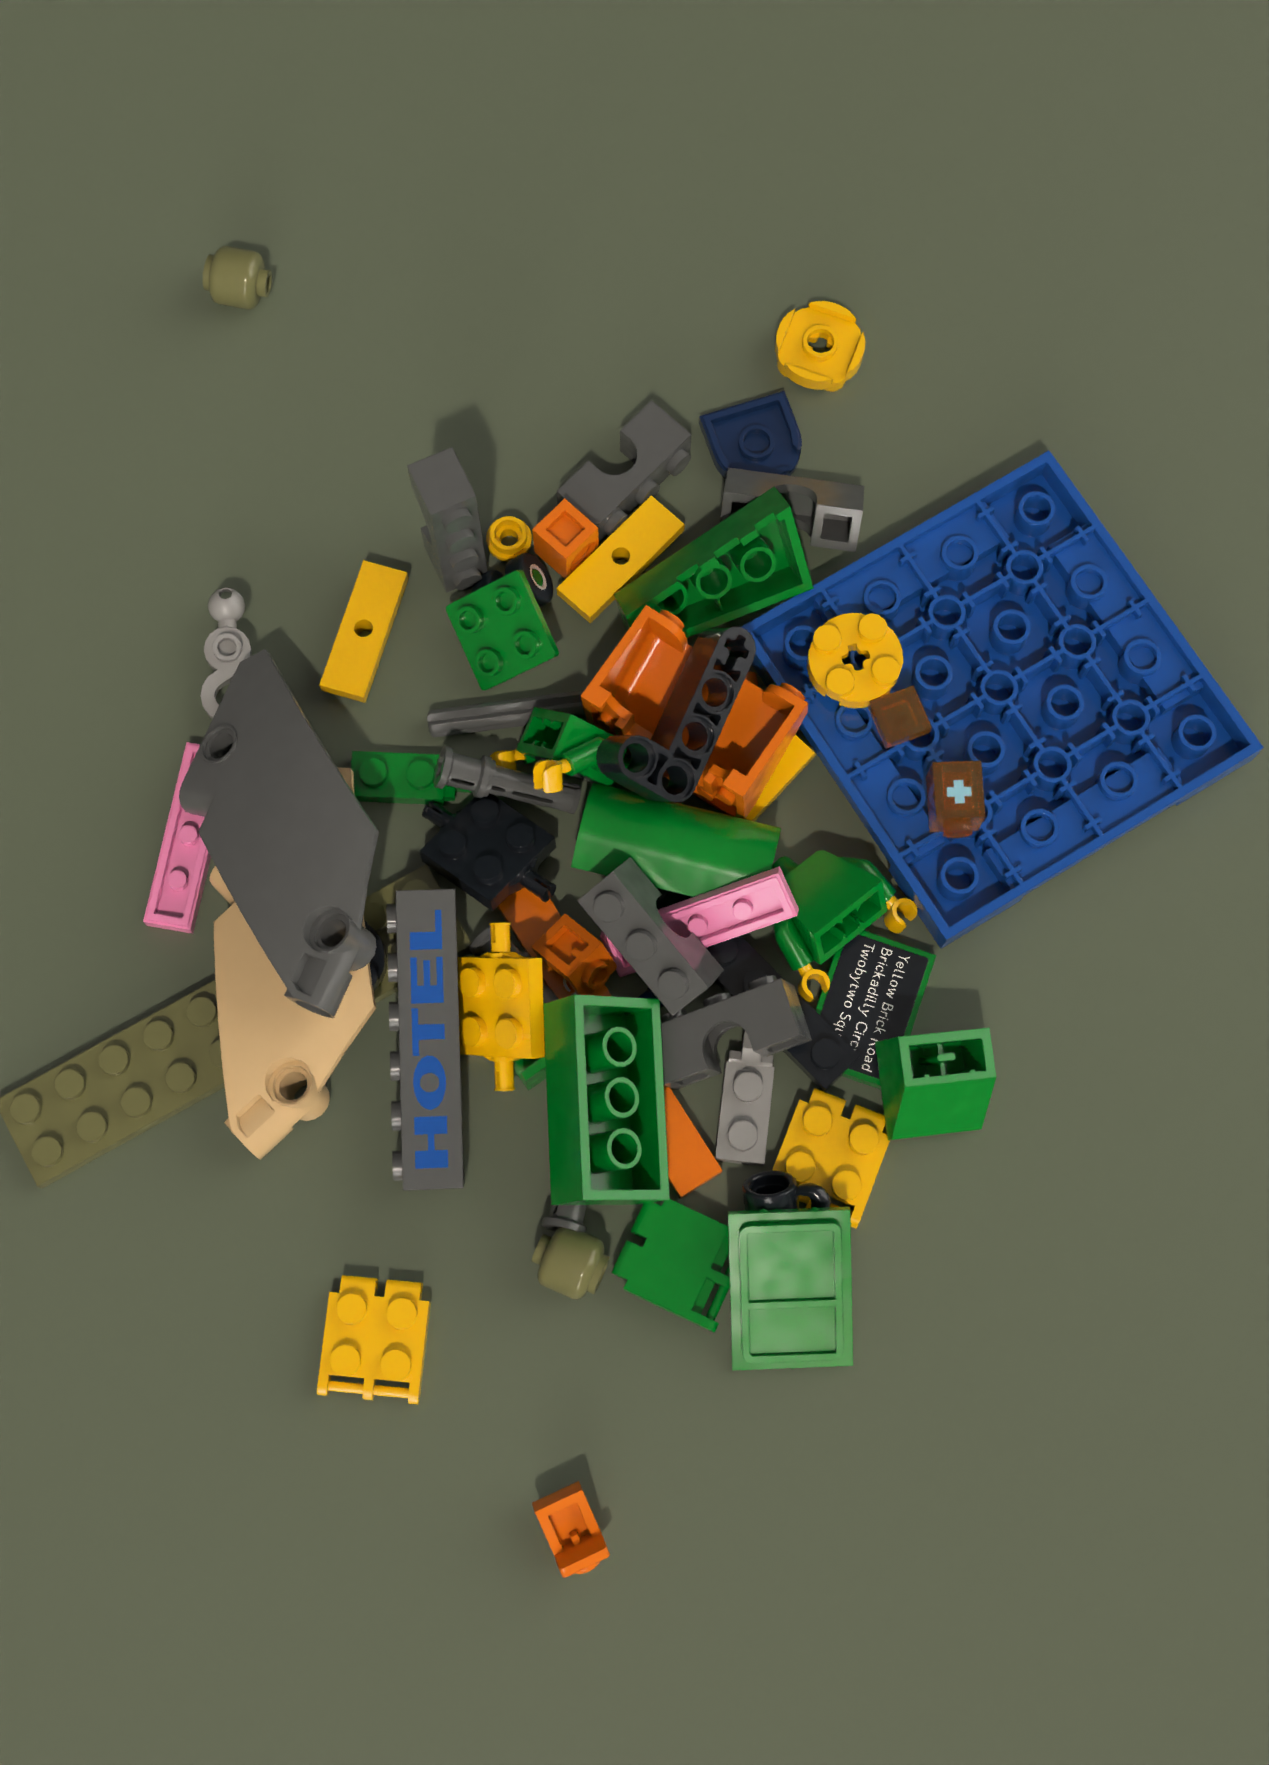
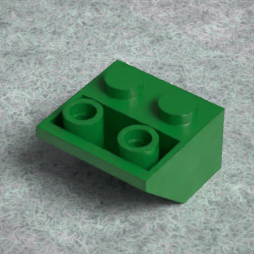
M990 1027L900 1036L875 1042L888 1140L982 1129L996 1080Z

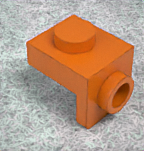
M579 1481L532 1502L534 1512L563 1578L572 1574L587 1573L597 1567L600 1561L610 1556L603 1534Z

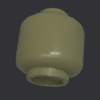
M222 246L214 255H208L203 270L204 290L210 292L214 302L220 305L252 310L257 306L261 297L267 298L269 296L272 286V272L265 269L263 257L258 252Z
M561 1227L555 1231L552 1237L546 1234L541 1236L531 1262L540 1265L537 1278L542 1286L571 1299L579 1300L587 1292L591 1294L596 1293L610 1257L604 1255V1244L599 1238L585 1232H577Z

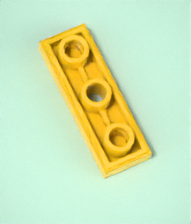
M651 495L556 588L557 595L591 624L615 600L614 594L633 582L684 532L685 524ZM617 559H625L628 562L625 564H617L614 561Z
M363 560L319 684L321 691L366 703L409 579L407 572ZM364 630L372 631L371 634L366 637L358 636L359 633Z

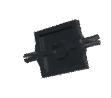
M493 794L482 798L474 797L462 810L454 814L434 800L429 802L430 807L428 805L424 807L422 812L423 818L431 821L440 830L420 850L422 862L492 912L509 895L522 888H526L543 902H547L549 896L552 897L554 895L556 885L542 877L537 871L540 864L556 848L555 837Z

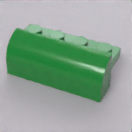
M593 783L581 819L571 867L608 876L631 857L656 888L695 897L771 870L781 828L680 803L651 801L634 792Z

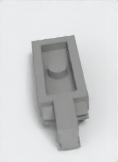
M745 1030L743 1032L742 1050H730L729 1059L725 1064L715 1159L720 1162L763 1167L765 1164L775 1067H772L774 1055L766 1057L753 1052Z

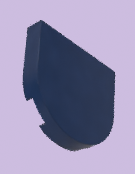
M785 391L699 416V425L713 463L725 479L728 467L791 476L795 471L800 459L802 439Z

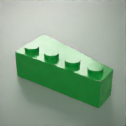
M774 486L616 592L614 597L626 632L647 605L659 613L661 610H666L677 616L683 622L685 627L682 631L688 638L707 629L814 589L791 507Z

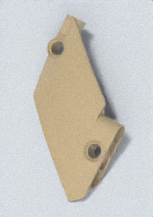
M337 767L354 793V771L352 768ZM215 866L210 874L211 885L231 905L213 922L218 1027L229 1117L224 1123L243 1145L261 1160L294 1129L293 1126L299 1120H314L321 1116L328 1108L330 1094L325 1084L349 1046L376 1010L370 962L359 970L349 972L352 975V980L335 1018L318 1015L297 1005L284 996L287 987L257 941ZM363 916L362 926L365 928V921ZM307 1085L304 1094L298 1099H294L296 1092L301 1087Z

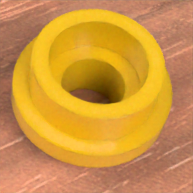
M504 516L491 524L486 534V543L488 550L495 558L508 562L523 553L529 552L532 545V534L528 525L521 519L513 516ZM507 536H513L517 539L514 545L506 546L501 543L502 539Z

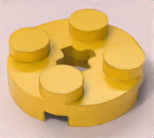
M828 301L810 302L807 308H802L797 312L793 309L782 319L777 330L775 353L778 360L777 367L783 376L788 377L794 383L809 389L834 392L841 389L845 382L851 379L860 368L865 351V336L863 332L861 334V330L856 324L855 316L845 307ZM819 338H824L827 340L826 347L830 350L818 353L813 351V348L808 343H817Z
M847 613L831 618L815 631L807 656V671L815 689L824 697L827 695L831 699L839 701V705L854 709L869 707L882 701L897 683L903 665V651L898 637L887 626L885 619L874 613L867 615ZM849 651H857L866 657V660L862 663L861 670H855L852 664L844 665L842 659L848 657Z

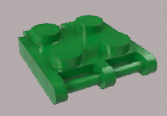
M671 1199L665 1200L662 1206L654 1202L644 1203L634 1222L631 1233L646 1241L643 1247L626 1240L614 1265L612 1274L627 1281L623 1288L624 1291L715 1333L719 1325L715 1319L728 1290H730L729 1266L725 1274L720 1273L729 1253L728 1226ZM714 1284L719 1285L706 1316L701 1315Z

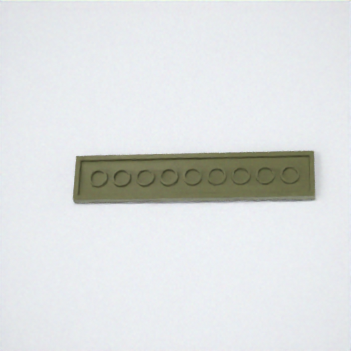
M427 864L366 897L364 920L381 938L387 955L386 974L383 981H380L377 989L374 991L375 1003L398 991V982L388 981V953L397 952V933H387V904H396V891L441 889ZM456 916L457 957H460L470 951L469 948L472 942ZM215 980L0 1097V1114L37 1187L45 1188L225 1088Z

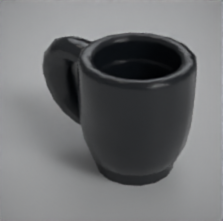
M771 1170L754 1174L746 1179L742 1185L746 1211L800 1209L799 1195L810 1198L811 1208H828L831 1205L829 1194L822 1186L813 1183L797 1185L796 1178L790 1173Z

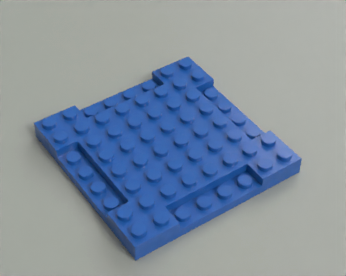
M1050 451L1045 452L813 585L814 589L790 598L741 627L746 629L755 641L756 652L752 666L766 687L770 684L780 686L781 683H787L804 695L805 701L808 702V713L799 727L890 863L889 872L905 896L915 902L918 916L940 949L1018 903L1026 894L1173 805L1178 806L1252 761L1264 748ZM862 613L867 615L874 613L880 615L885 619L887 626L894 631L902 646L903 665L897 683L882 701L869 707L854 709L839 705V701L833 700L827 695L825 697L821 695L813 686L808 675L807 656L815 631L831 618L842 614ZM849 651L848 657L842 659L844 665L852 664L855 670H861L862 663L866 660V657L857 651ZM953 780H963L964 787H971L972 796H964L965 803L955 804V796L947 797V787H954Z

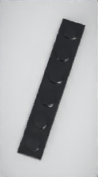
M657 888L662 895L657 898L656 906L659 910L692 898V896ZM742 936L706 947L724 969L714 982L725 993H731L732 997L749 991L748 984L756 979L771 975L776 976L777 980L782 978ZM797 993L812 1040L783 1052L822 1091L826 1092L860 1058V1055Z

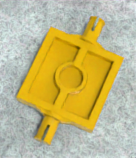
M511 922L489 923L491 952L481 956L457 957L460 1054L483 1056L490 1061H494V1091L515 1090L514 1061L545 1057L542 958L523 957L516 952H511Z

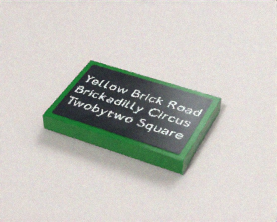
M864 930L834 954L827 974L830 979V987L826 994L822 990L815 1011L860 1055V1058L843 1073V1077L881 1090L875 1042L911 1035L936 959L935 954Z

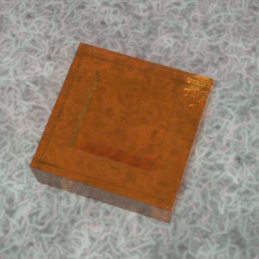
M914 685L869 701L868 709L885 749L929 734L932 729Z

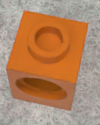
M565 498L532 529L534 552L564 579L599 547L598 527Z

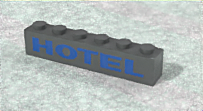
M455 889L396 891V904H387L386 907L387 933H397V952L388 953V981L398 982V1001L389 1002L390 1031H399V1051H390L391 1081H400L401 1095L400 1101H391L392 1131L401 1130L402 1150L392 1151L393 1181H403V1191L464 1188Z

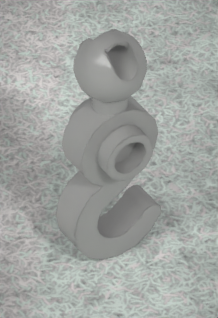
M226 587L216 590L208 602L210 615L214 620L218 621V628L209 634L204 645L206 661L211 669L215 671L203 683L200 695L204 711L210 719H213L219 707V704L216 702L217 693L231 682L239 663L252 656L249 639L242 631L237 629L236 622L245 611L244 598L236 590ZM224 592H230L232 594L231 597L227 599H223L220 596Z

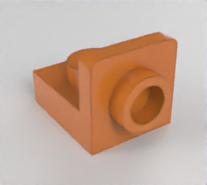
M566 913L531 946L537 957H541L543 962L567 980L577 995H591L596 989L602 987L607 982L609 976L617 968L616 963L604 944Z

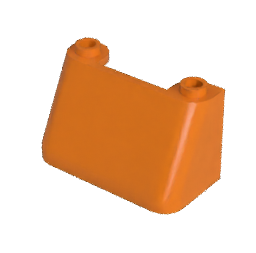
M647 605L643 608L581 695L588 723L614 736L640 735L651 740L693 648L688 644L686 634L682 631L685 626L677 616L666 610H661L659 613ZM745 679L692 794L723 814L745 819L759 799L808 713V702L805 701L804 695L787 683H781L780 686L770 684L763 690ZM705 683L702 688V697L706 702L709 693ZM685 726L682 733V741L686 746L689 740V731ZM627 748L626 753L631 756V753H630L629 749ZM665 770L663 776L669 779V774Z

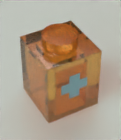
M981 761L932 762L926 776L930 832H943V836L948 838H962L972 835L973 831L979 830L986 817Z

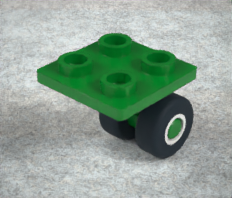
M523 553L509 560L505 567V576L498 570H490L482 574V580L472 586V593L446 606L448 617L477 682L483 691L496 687L559 655V650L540 610V607L548 604L552 599V581L543 563L530 553Z

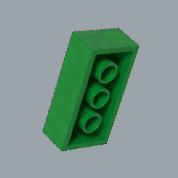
M574 994L543 1004L551 1205H638L670 1200L660 1000Z

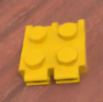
M814 1088L808 1103L799 1099L772 1170L790 1173L796 1178L798 1185L813 1183L822 1186L828 1192L830 1198L853 1206L852 1211H850L851 1227L857 1229L890 1142L887 1139V1134L883 1133L885 1116L855 1104L850 1119L845 1118L841 1114L846 1100ZM799 1195V1201L807 1204L805 1208H811L810 1198ZM832 1203L830 1207H840Z
M342 1275L339 1293L329 1292L317 1395L328 1396L329 1391L362 1394V1399L373 1400L374 1395L408 1398V1404L419 1405L431 1307L430 1301L421 1300L423 1283L387 1279L384 1297L377 1296V1278ZM331 1375L363 1378L364 1384L331 1381ZM376 1380L406 1382L410 1384L409 1388L376 1385Z

